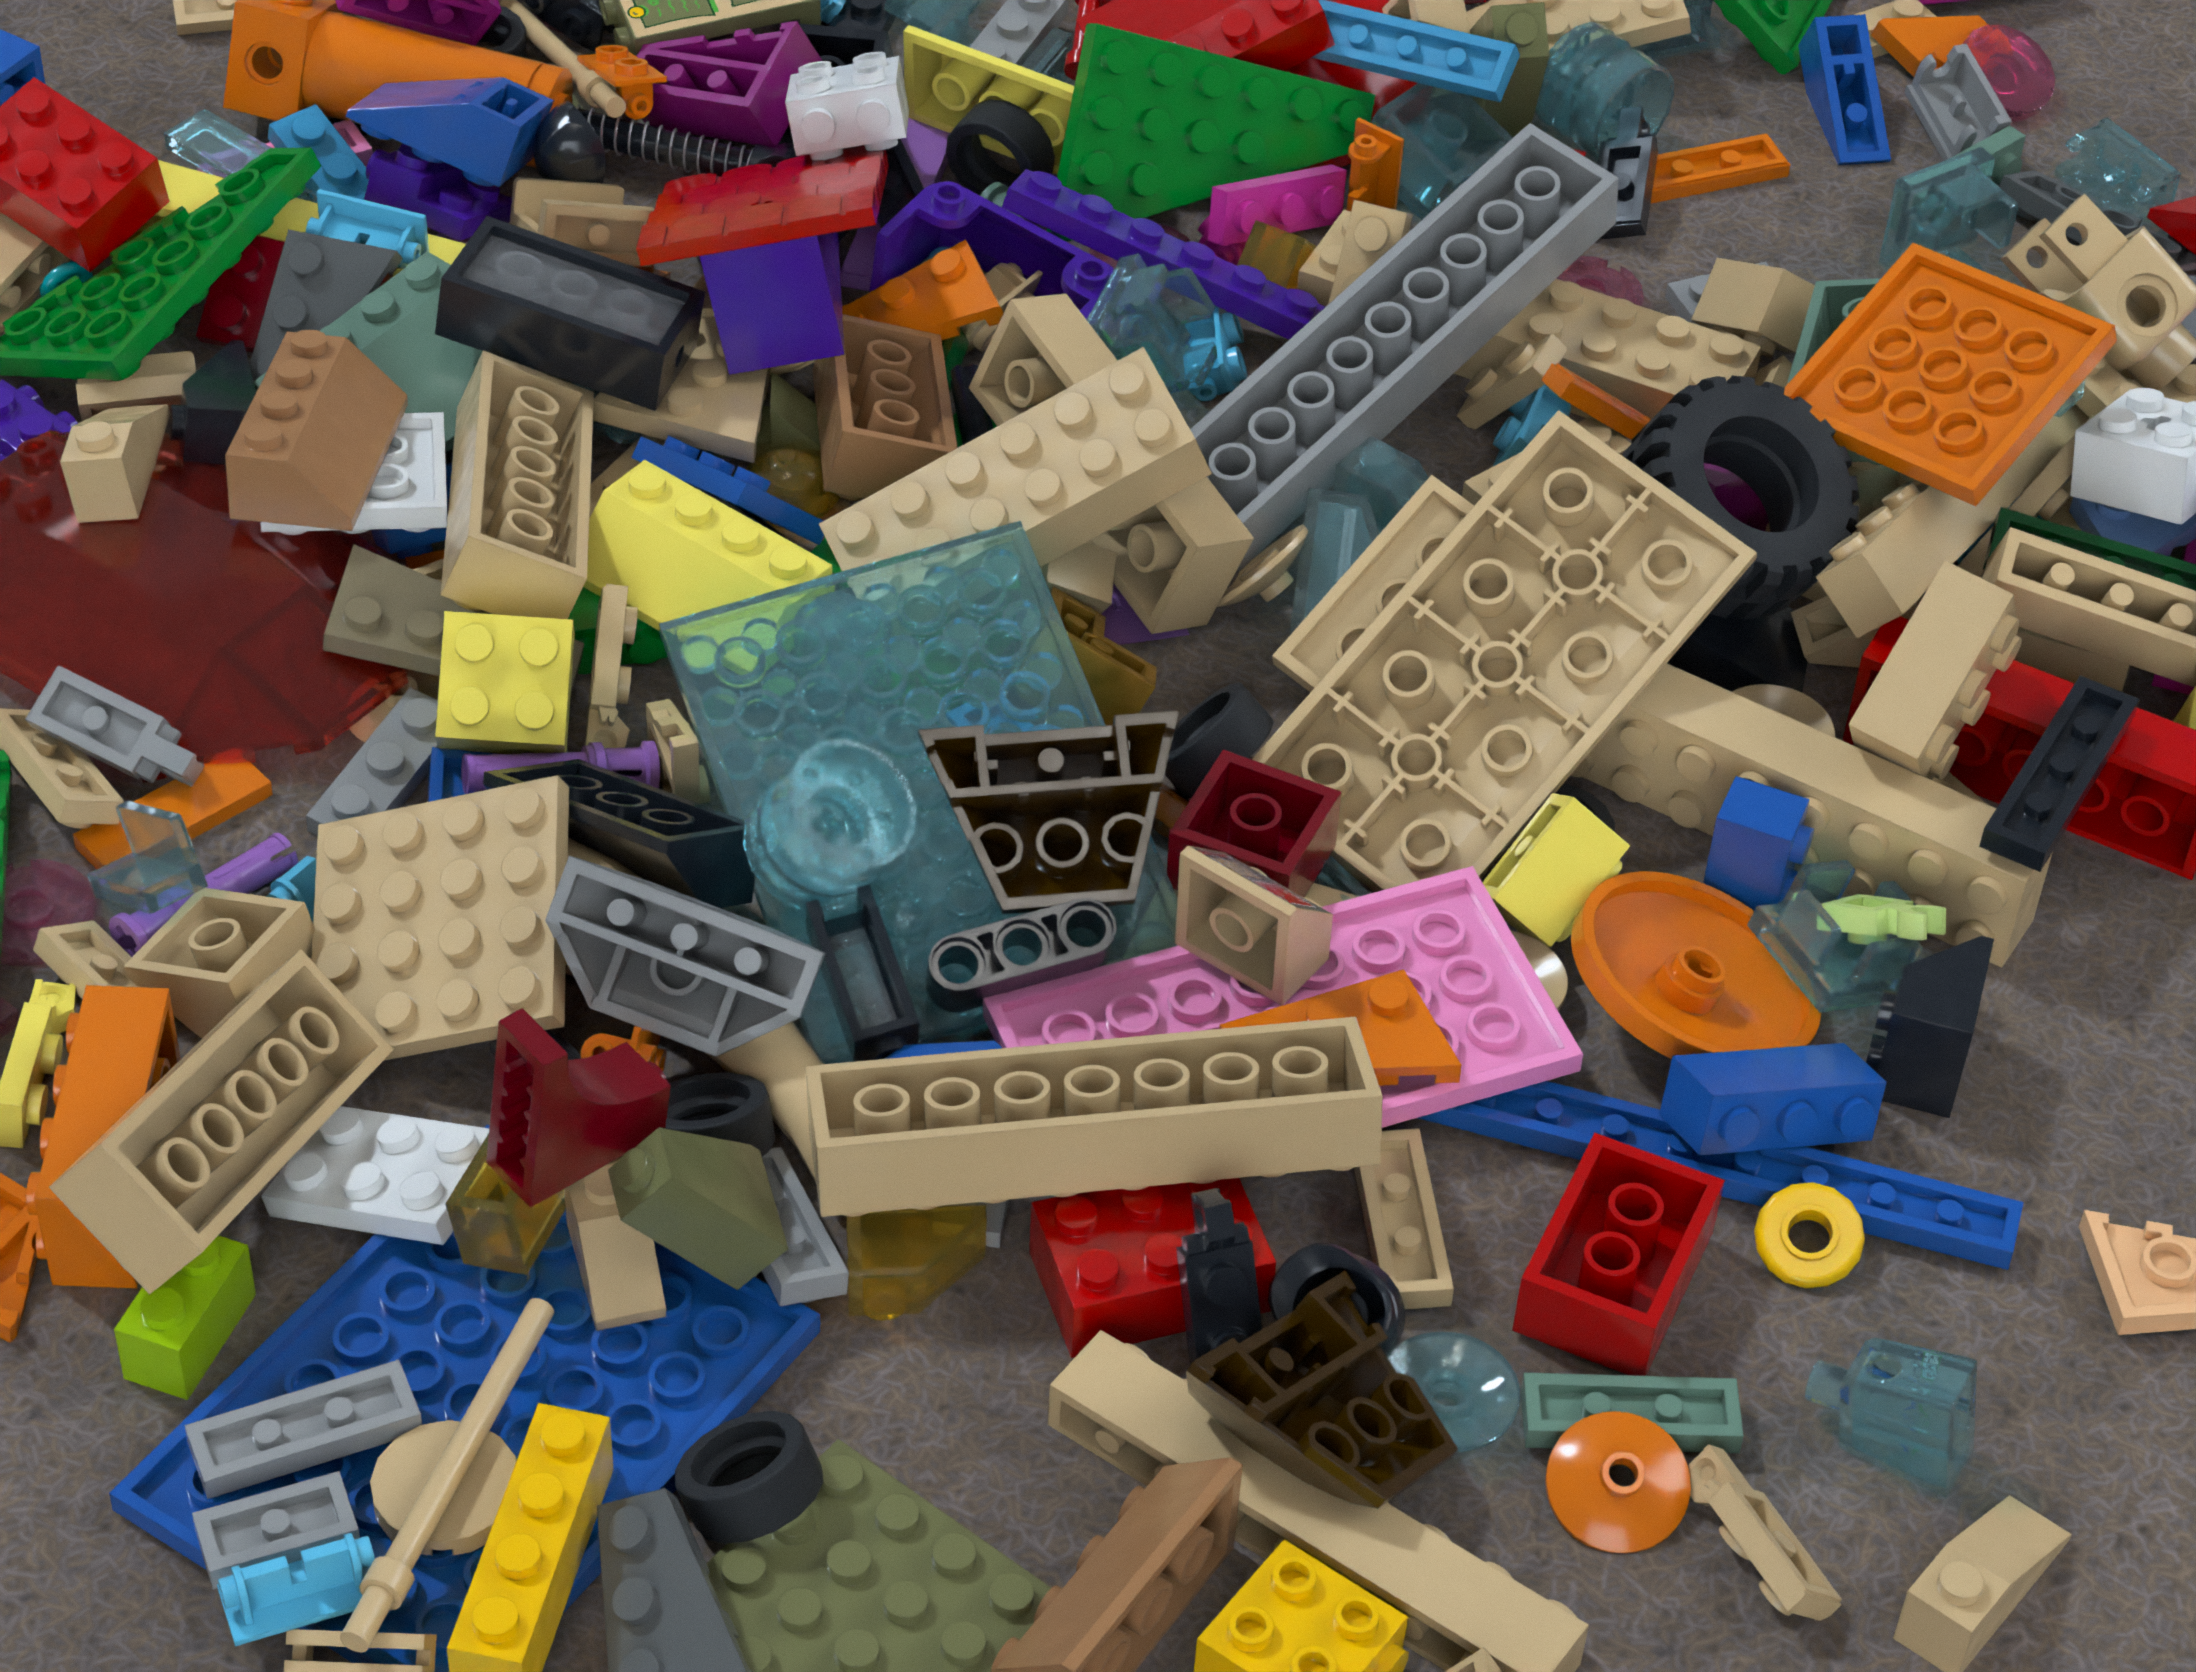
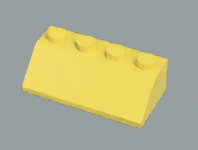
M908 25L903 31L904 84L909 105V118L951 133L955 126L976 104L989 99L1008 101L1025 109L1042 125L1051 139L1055 154L1052 173L1058 174L1074 91L1073 85ZM979 134L984 148L1015 159L1011 151L1001 142L987 135Z
M643 460L603 491L589 519L587 580L583 587L601 596L603 586L606 587V584L628 586L626 606L638 607L637 618L751 685L832 621V564L646 460Z

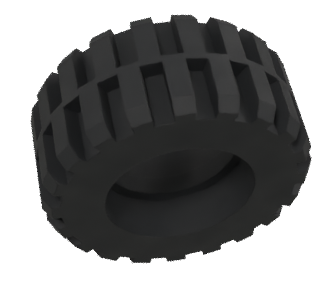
M1732 375L1726 381L1725 377L1715 376L1702 379L1697 385H1688L1678 392L1640 430L1622 455L1757 552L1756 560L1709 613L1724 618L1734 612L1735 618L1739 619L1758 618L1763 613L1774 614L1783 610L1794 600H1797L1818 581L1816 576L1834 560L1829 551L1839 542L1852 535L1857 529L1856 525L1858 524L1860 514L1859 506L1853 504L1860 498L1857 477L1849 475L1848 468L1852 466V460L1846 447L1839 448L1834 441L1833 436L1836 431L1826 419L1820 422L1809 412L1813 406L1801 397L1791 399L1784 395L1785 388L1765 381L1761 386L1755 385V378ZM1704 463L1729 470L1752 488L1766 511L1770 532L1758 530L1740 522L1720 504L1708 484Z

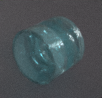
M1595 22L1585 23L1567 32L1549 50V60L1535 114L1547 125L1554 126L1561 135L1572 137L1578 147L1598 160L1601 141L1617 137L1621 108L1642 106L1646 123L1650 124V134L1655 133L1656 135L1669 114L1673 101L1674 78L1668 68L1646 53L1632 49L1628 41L1616 36L1606 26Z
M847 739L822 741L802 753L783 772L781 778L774 782L755 801L744 821L743 847L752 872L769 893L791 907L806 910V902L819 899L823 911L839 909L857 896V887L870 884L877 874L885 870L905 851L915 832L916 804L908 781L889 758L867 744Z

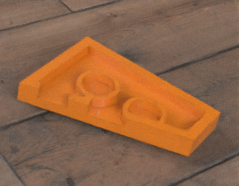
M966 239L949 249L937 253L933 258L906 273L888 280L884 285L850 304L842 306V314L939 334L941 335V340L959 336L960 326L985 319L989 327L997 325L1004 314Z
M1404 969L1219 1024V1029L1356 1017L1379 1086L1398 1085L1399 1076L1434 1075L1435 1084L1460 1082L1462 1065Z

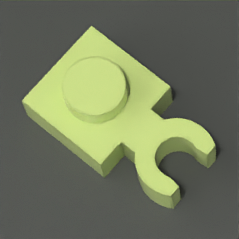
M1856 894L1822 903V929L1848 933V942L1855 944H1882L1887 942V934L1897 935L1900 938L1910 940H1926L1927 933L1936 935L1946 934V908L1934 905H1914V901Z

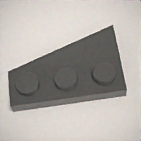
M663 1488L597 1505L608 1672H754L748 1667L736 1639L739 1636L730 1615L722 1609L709 1580L708 1574L710 1570L678 1498Z

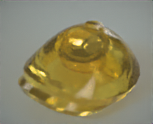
M811 448L774 449L758 456L754 463L748 464L745 468L771 481L766 493L819 519L824 517L841 498L833 492L824 491L821 453L819 450ZM766 521L768 524H770V525H771L772 527H774L775 529H778V530H786V529H784V528H782V527H780V526H778V525L776 526V525H774V524H772V523Z

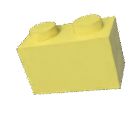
M1552 793L1482 883L1506 922L1518 932L1531 936L1548 947H1552L1555 942H1562L1572 934L1574 921L1590 893L1599 884L1620 873L1623 865L1620 859L1630 845L1576 798Z

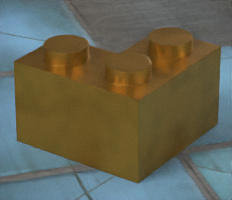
M1053 586L1016 644L1009 685L1016 689V695L1025 704L1042 712H1046L1048 708L1069 720L1071 728L1113 725L1114 715L1136 714L1141 711L1156 687L1157 667L1104 637L1106 617Z

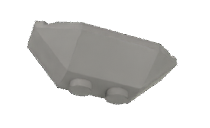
M573 856L568 857L545 919L589 1008L716 1057L801 1018L825 956L824 952L763 924L653 882Z

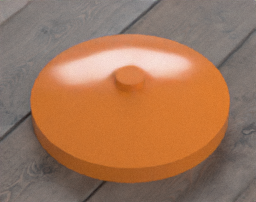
M1649 871L1624 873L1611 877L1599 884L1590 893L1574 921L1571 934L1572 953L1580 976L1591 994L1620 1026L1648 1047L1670 1059L1676 1055L1808 1046L1817 1033L1821 1021L1820 995L1815 980L1802 957L1790 942L1767 920L1742 902L1716 888L1669 873Z

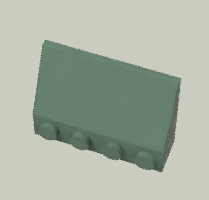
M427 251L418 259L410 262L402 271L374 292L366 295L362 301L330 325L322 328L320 332L329 336L346 337L399 386L408 397V406L405 413L444 412L446 454L454 447L457 407L483 351L435 335L441 278L451 265ZM266 373L254 381L256 392Z

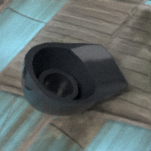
M568 101L562 102L553 108L543 119L535 136L534 161L539 174L543 179L603 184L606 174L605 150L594 128L575 108V105Z

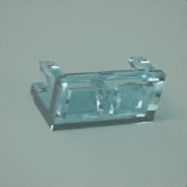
M2106 117L2099 120L2097 126L2074 135L2066 142L2065 146L2072 152L2079 151L2080 149L2081 151L2075 158L2067 159L2056 166L2054 176L2066 185L2097 199L2095 205L2099 209L2109 208L2125 211L2142 219L2140 224L2142 226L2151 222L2147 218L2150 208L2174 202L2181 173Z

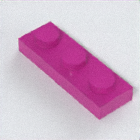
M1331 164L1212 186L1208 241L1226 246L1333 225L1343 211L1347 170Z

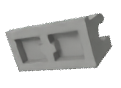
M1967 43L1953 46L1947 55L1946 63L1938 69H1935L1937 63L1933 55H1927L1919 64L1912 84L1907 85L1904 91L1944 161L2012 123Z

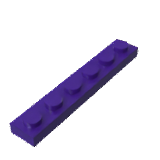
M1025 169L1008 188L1002 208L1288 340L1325 308V306L1318 303L1313 295L1306 291L1286 289L1267 280L1266 276L1256 268L1247 265L1236 266L1215 256L1214 251L1204 244L1192 241L1184 242L1165 233L1164 229L1154 221L1145 218L1134 219L1113 209L1112 204L1104 198L1096 195H1082L1063 186L1062 182L1052 174L1042 171L1032 172Z

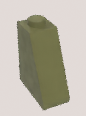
M1544 2L1490 6L1470 29V34L1515 44L1520 53L1501 102L1470 96L1473 130L1476 140L1515 137L1529 123L1532 124L1549 60Z
M659 1127L635 1148L627 1151L617 1163L608 1169L619 1217L622 1222L736 1290L740 1289L788 1250L761 1152L750 1144Z

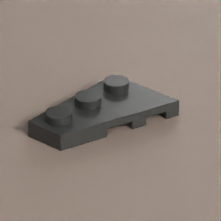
M288 229L249 365L253 382L267 372L287 331H320L322 328L330 325L362 301L366 295L374 292L387 273L390 275L394 273L403 259L398 251Z

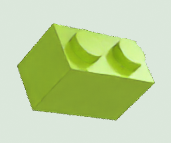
M218 1235L201 1254L150 1295L143 1287L114 1328L124 1379L185 1400L190 1398L256 1296L247 1244Z

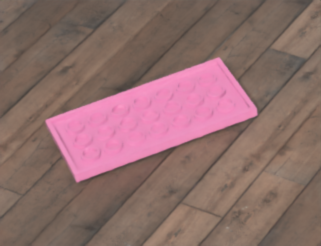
M1473 866L1322 907L1333 914L1329 959L1284 1005L1404 969L1462 1065L1459 1083L1435 1084L1434 1075L1399 1076L1398 1085L1380 1086L1383 1095L1382 1128L1581 1071L1583 1053ZM1178 945L1097 967L1089 971L983 998V1017L994 1040L1002 1048L1219 1029V1024L1281 1005Z

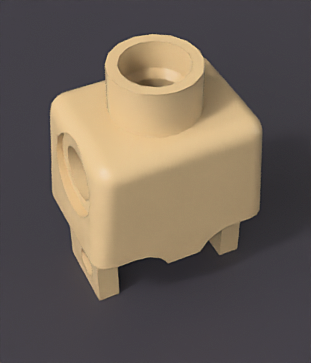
M2086 194L2078 197L2052 224L2046 218L2037 222L2000 259L2028 290L2115 325L2117 342L2105 355L2106 361L2118 372L2126 369L2143 388L2160 390L2196 358V338L2181 323L2196 308L2195 283L2144 226L2124 236ZM2069 226L2075 227L2081 233L2082 240L2079 246L2072 245L2067 240L2066 229ZM2028 250H2036L2041 255L2042 265L2040 268H2033L2029 265L2026 258Z

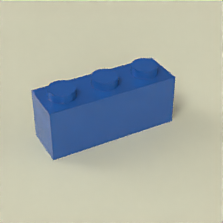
M1845 1043L1672 1056L1659 1115L1699 1155L1872 1141L1887 1081Z

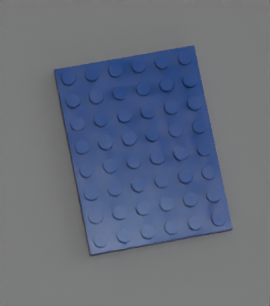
M495 1174L444 1245L374 1234L109 1492L112 1510L207 1570L194 1528L193 1512L339 1471L359 1529L360 1538L369 1537L375 1558L385 1556L393 1541L390 1540L376 1521L370 1480L378 1457L392 1442L207 1499L187 1442L184 1425L399 1360L421 1413L422 1425L446 1420L461 1422L525 1306L532 1298H539L548 1302L554 1309V1315L489 1431L503 1439L516 1456L517 1461L538 1403L608 1416L611 1423L614 1470L602 1504L663 1488L673 1494L676 1491L675 1469L683 1454L704 1434L724 1422L745 1415L820 1333V1314L802 1303L779 1306L770 1286L756 1277H753L740 1289L736 1290L654 1241L666 1305V1317L596 1331L567 1226L565 1190H561L530 1208ZM598 1517L592 1529L563 1614L601 1573ZM485 1545L473 1552L452 1555V1549L444 1551L432 1549L433 1556L420 1554L412 1569L415 1579L401 1606L396 1610H389L378 1632L437 1635L434 1672H449L447 1646ZM353 1612L298 1629L343 1631ZM326 1646L351 1663L416 1665L417 1650L368 1648L366 1652L360 1653L352 1651L347 1647Z

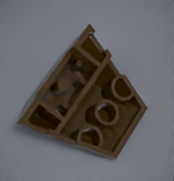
M1179 710L1114 715L1113 725L998 734H985L984 725L918 730L920 741L1002 915L1033 912L1083 898L1100 901L1106 906L1135 904Z
M1344 1271L1310 1291L1294 1311L1241 1343L1232 1338L1193 1361L1186 1370L1188 1393L1222 1426L1248 1447L1303 1482L1350 1503L1378 1509L1451 1459L1459 1449L1414 1378L1395 1371L1381 1348L1382 1344L1388 1339L1387 1335L1379 1323H1372L1369 1327L1366 1325L1349 1298L1355 1291L1356 1286L1347 1272Z

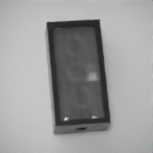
M486 216L441 278L435 335L481 351L484 350L518 364L656 411L696 348L706 292Z

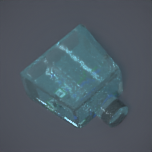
M1875 1337L1865 1341L1849 1369L1818 1360L1809 1375L1805 1391L1806 1400L1839 1411V1447L1842 1450L1945 1499L1948 1497L1974 1450L1977 1360Z

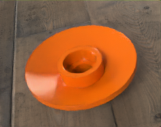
M1610 1411L1585 1417L1573 1424L1562 1434L1548 1459L1545 1487L1554 1516L1565 1531L1574 1539L1600 1551L1635 1553L1662 1543L1675 1531L1684 1517L1689 1504L1691 1480L1689 1468L1681 1449L1664 1429L1639 1415ZM1614 1465L1628 1467L1634 1474V1483L1626 1487L1615 1484L1610 1478L1609 1469Z

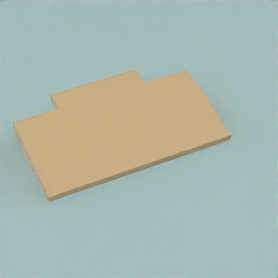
M1558 410L1475 506L1431 475L1272 655L1274 665L1310 693L1252 760L1342 792L1336 846L1328 859L1372 891H1382L1473 866L1479 878L1482 879L1520 835L1550 795L1556 793L1757 558V552Z

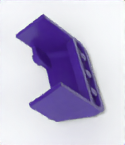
M943 181L927 186L877 232L869 293L884 285L888 280L898 277L920 265L934 249L938 247H953L966 239L982 270L987 273L999 263H1015L1022 270L1023 277L1026 280L1038 270L1043 272L1033 295L1037 297L1067 294L1107 347L1133 323L1138 306L1137 294L1112 266L955 182Z

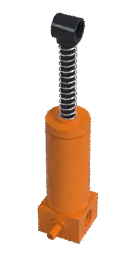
M237 0L234 7L223 108L277 121L316 104L325 116L360 124L346 117L348 109L385 83L504 77L554 100L551 107L552 110L565 101L573 104L572 74L568 68L344 14V11L338 10L335 0ZM580 104L575 107L592 125L601 140L603 148L607 149L605 152L614 150L618 156L626 153L629 154L631 159L639 156L645 162L655 160L659 166L667 163L670 164L672 169L683 167L686 173L695 170L699 174L713 173L717 177H722L724 172L734 168L754 164H770L773 168L774 165L781 161L799 157L796 156L793 143L785 142L774 148L756 144L751 151L747 150L745 145L739 148L732 146V142H729L728 145L718 143V138L714 141L706 140L704 134L698 138L691 136L690 131L686 135L678 133L676 128L670 131L663 129V125H660L659 128L650 126L649 121L642 124L634 119L632 121L622 119V115L618 118H612L606 113L595 112L594 107L590 111L581 109ZM534 157L526 164L527 166L536 168Z

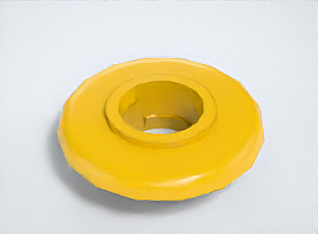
M1814 1182L1791 1184L1774 1193L1760 1209L1754 1228L1756 1250L1766 1268L1783 1282L1802 1288L1827 1287L1845 1278L1860 1261L1865 1243L1862 1218L1853 1203L1835 1188ZM1803 1220L1818 1222L1828 1231L1829 1244L1825 1249L1815 1253L1800 1251L1793 1246L1788 1235L1791 1227Z

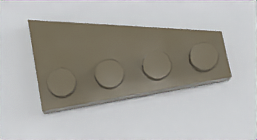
M353 544L324 632L323 650L440 676L444 611L492 613L483 610L472 611L457 605L452 599L441 596L442 582ZM575 639L570 700L584 648V643Z

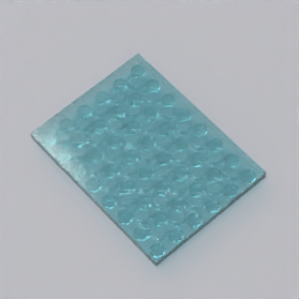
M1021 521L659 623L661 640L724 812L762 827L754 894L766 926L812 946L806 933V902L819 899L824 913V920L827 921L857 912V887L870 884L920 1022L919 1044L986 1024L983 1017V1006L964 1012L952 1013L940 1009L931 1002L926 993L925 986L931 949L940 939L950 934L1025 913L1002 915L920 741L918 730L984 725L985 734L1106 726ZM1151 835L1135 904L1107 906L1115 917L1117 930L1106 965L1178 946L1175 944L1177 897ZM1077 928L1067 933L1070 940L1078 946L1093 947L1100 943L1098 936L1085 928ZM863 944L834 952L861 1030L889 1022L890 1019ZM1012 946L1004 951L1006 958L1014 964L1029 965L1037 960L1034 952L1027 947ZM957 963L948 964L940 970L942 976L953 983H965L974 977L971 970ZM873 965L876 974L881 978L877 966ZM819 969L804 1012L800 1018L805 1034L824 1064L853 1062L822 971ZM883 985L882 992H883V995H884V997H885V999H886V998H887V993H886V990H885L884 985Z

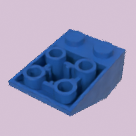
M504 77L385 83L349 108L346 117L360 123L361 129L373 137L383 140L393 138L412 147V152L423 160L433 163L445 162L463 170V176L473 183L482 186L495 185L500 187L533 159L537 130L543 119L549 114L554 100Z

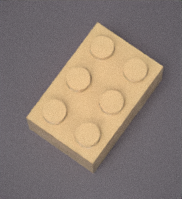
M1944 560L1849 722L1854 746L1930 780L1933 777L1942 780L1957 757L1959 746L1953 743L1963 725L1967 723L1974 726L1988 704L1991 692L1985 690L1991 677L1996 669L2005 672L2020 649L2022 638L2017 636L2020 620L2016 617L2014 594Z

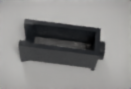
M870 884L857 887V912L827 921L824 920V913L819 899L806 902V933L812 946L825 953L820 969L853 1062L885 1059L896 1050L903 1048L904 1045L919 1044L920 1022Z

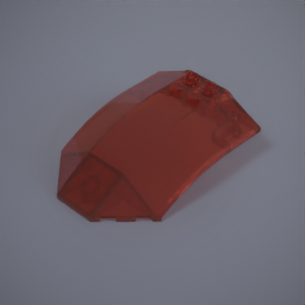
M50 430L37 437L28 439L18 446L17 451L0 461V673L20 683L40 696L57 666H61L164 717L171 727L177 729L182 734L177 745L196 754L198 762L224 764L256 762L255 752L293 745L296 755L320 751L387 700L388 697L408 684V669L323 650L324 632L353 544L385 557L358 534L345 533L341 530L307 531L299 535H285L280 532H261V525L258 521L230 519L226 465L183 461L179 441L169 440V434L166 432L164 433L138 519L77 522L60 464L70 431ZM160 772L155 780L165 779L167 776Z

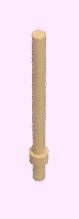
M498 0L500 6L507 7L521 18L526 29V37L556 66L570 70L572 81L577 85L579 95L590 106L601 108L612 118L620 117L625 112L626 103L616 93L615 87L601 78L594 70H590L577 60V55L526 9L522 3L517 0Z
M532 1298L528 1301L386 1555L373 1560L360 1583L359 1589L363 1596L340 1635L342 1644L348 1649L360 1653L366 1652L389 1610H396L403 1603L415 1580L412 1573L415 1563L554 1315L553 1307L545 1300Z

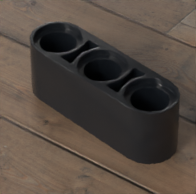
M1083 898L950 934L940 939L931 949L925 978L926 993L931 1002L940 1009L952 1013L964 1012L982 1007L983 998L1104 966L1108 962L1117 930L1115 917L1111 910L1102 902ZM1077 928H1085L1094 932L1098 936L1100 943L1093 947L1078 946L1070 940L1067 933ZM1012 946L1027 947L1034 952L1037 960L1029 965L1014 964L1006 958L1004 951ZM957 963L971 970L974 977L965 983H953L945 979L940 970L948 964Z

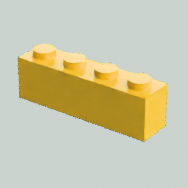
M538 1403L447 1646L449 1672L543 1671L597 1518V1505L602 1504L614 1470L610 1417Z

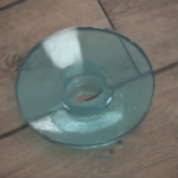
M1429 1332L1403 1341L1387 1355L1388 1360L1397 1373L1414 1378L1459 1449L1457 1452L1472 1451L1485 1447L1503 1436L1513 1424L1520 1403L1519 1382L1509 1362L1489 1344L1461 1333ZM1449 1400L1456 1404V1406H1445L1436 1401Z

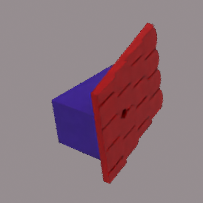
M865 145L843 149L842 155L827 160H812L810 155H804L781 161L773 168L770 164H754L728 170L722 174V177H717L713 173L691 175L667 182L663 193L658 194L655 209L649 214L647 224L642 225L636 251L640 266L700 257L729 375L845 355L838 232L876 225L889 167L886 149L867 151Z

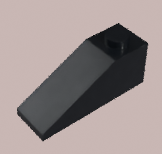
M231 340L182 384L181 405L171 404L169 440L179 441L183 463L226 465L225 454L256 394L244 341Z

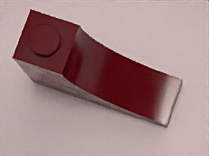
M521 1008L498 1022L486 1163L532 1208L623 1156L659 1127L665 1128L671 1085L668 1083L663 1071L655 1063L647 1062L627 1042L597 1055L568 1060V1053Z

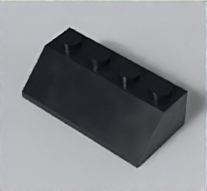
M580 759L484 772L483 785L487 790L558 775L569 786V838L617 860L644 880L723 910L724 907L752 903L761 826Z

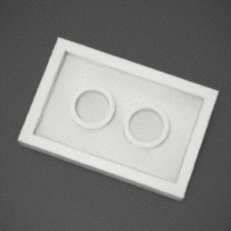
M340 1106L287 1162L261 1197L270 1217L444 1245L496 1174L486 1163L489 1128Z

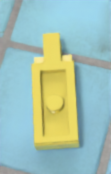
M36 979L29 1002H24L0 1080V1147L23 1148L30 1124L42 1125L48 1102V1085L42 1084L44 1074L54 1075L57 1065L60 1064L63 1049V1036L60 1033L66 1031L69 1014L71 1012L76 1013V986L72 983L67 985L43 982V979Z

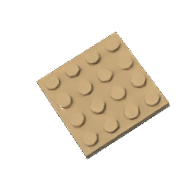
M558 775L318 825L313 916L315 931L312 936L311 960L394 1049L383 1061L496 1040L499 1020L521 1008L544 1030L564 1027L566 960L556 938L553 937L545 921L568 860L569 786Z

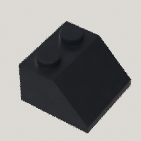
M1979 936L1905 965L1898 992L1884 989L1875 1028L1887 1031L1886 1037L1877 1034L1872 1035L1866 1063L1887 1081L1882 1099L1883 1102L1950 1118L1974 1033L1994 943L1993 938Z

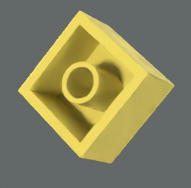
M444 611L435 733L438 748L497 754L567 752L575 636L573 620Z

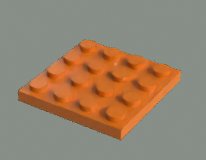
M1913 242L1785 386L1784 395L1791 399L1801 397L1813 406L1809 412L1820 422L1824 419L1828 421L1836 431L1833 439L1837 445L1845 446L1850 451L1976 507L2117 342L2115 325Z

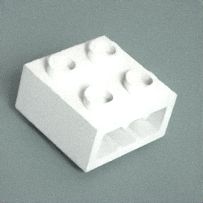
M870 52L854 57L853 64L832 67L829 61L812 62L799 67V73L790 76L785 104L796 156L810 154L812 160H827L842 155L843 148L865 145L867 151H880L892 148L898 144V139L906 138L909 105L899 56L886 58L884 52Z

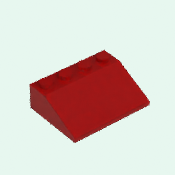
M1112 0L1076 19L1083 35L1085 34L1087 23H1097L1281 71H1286L1335 45L1324 10L1318 0Z

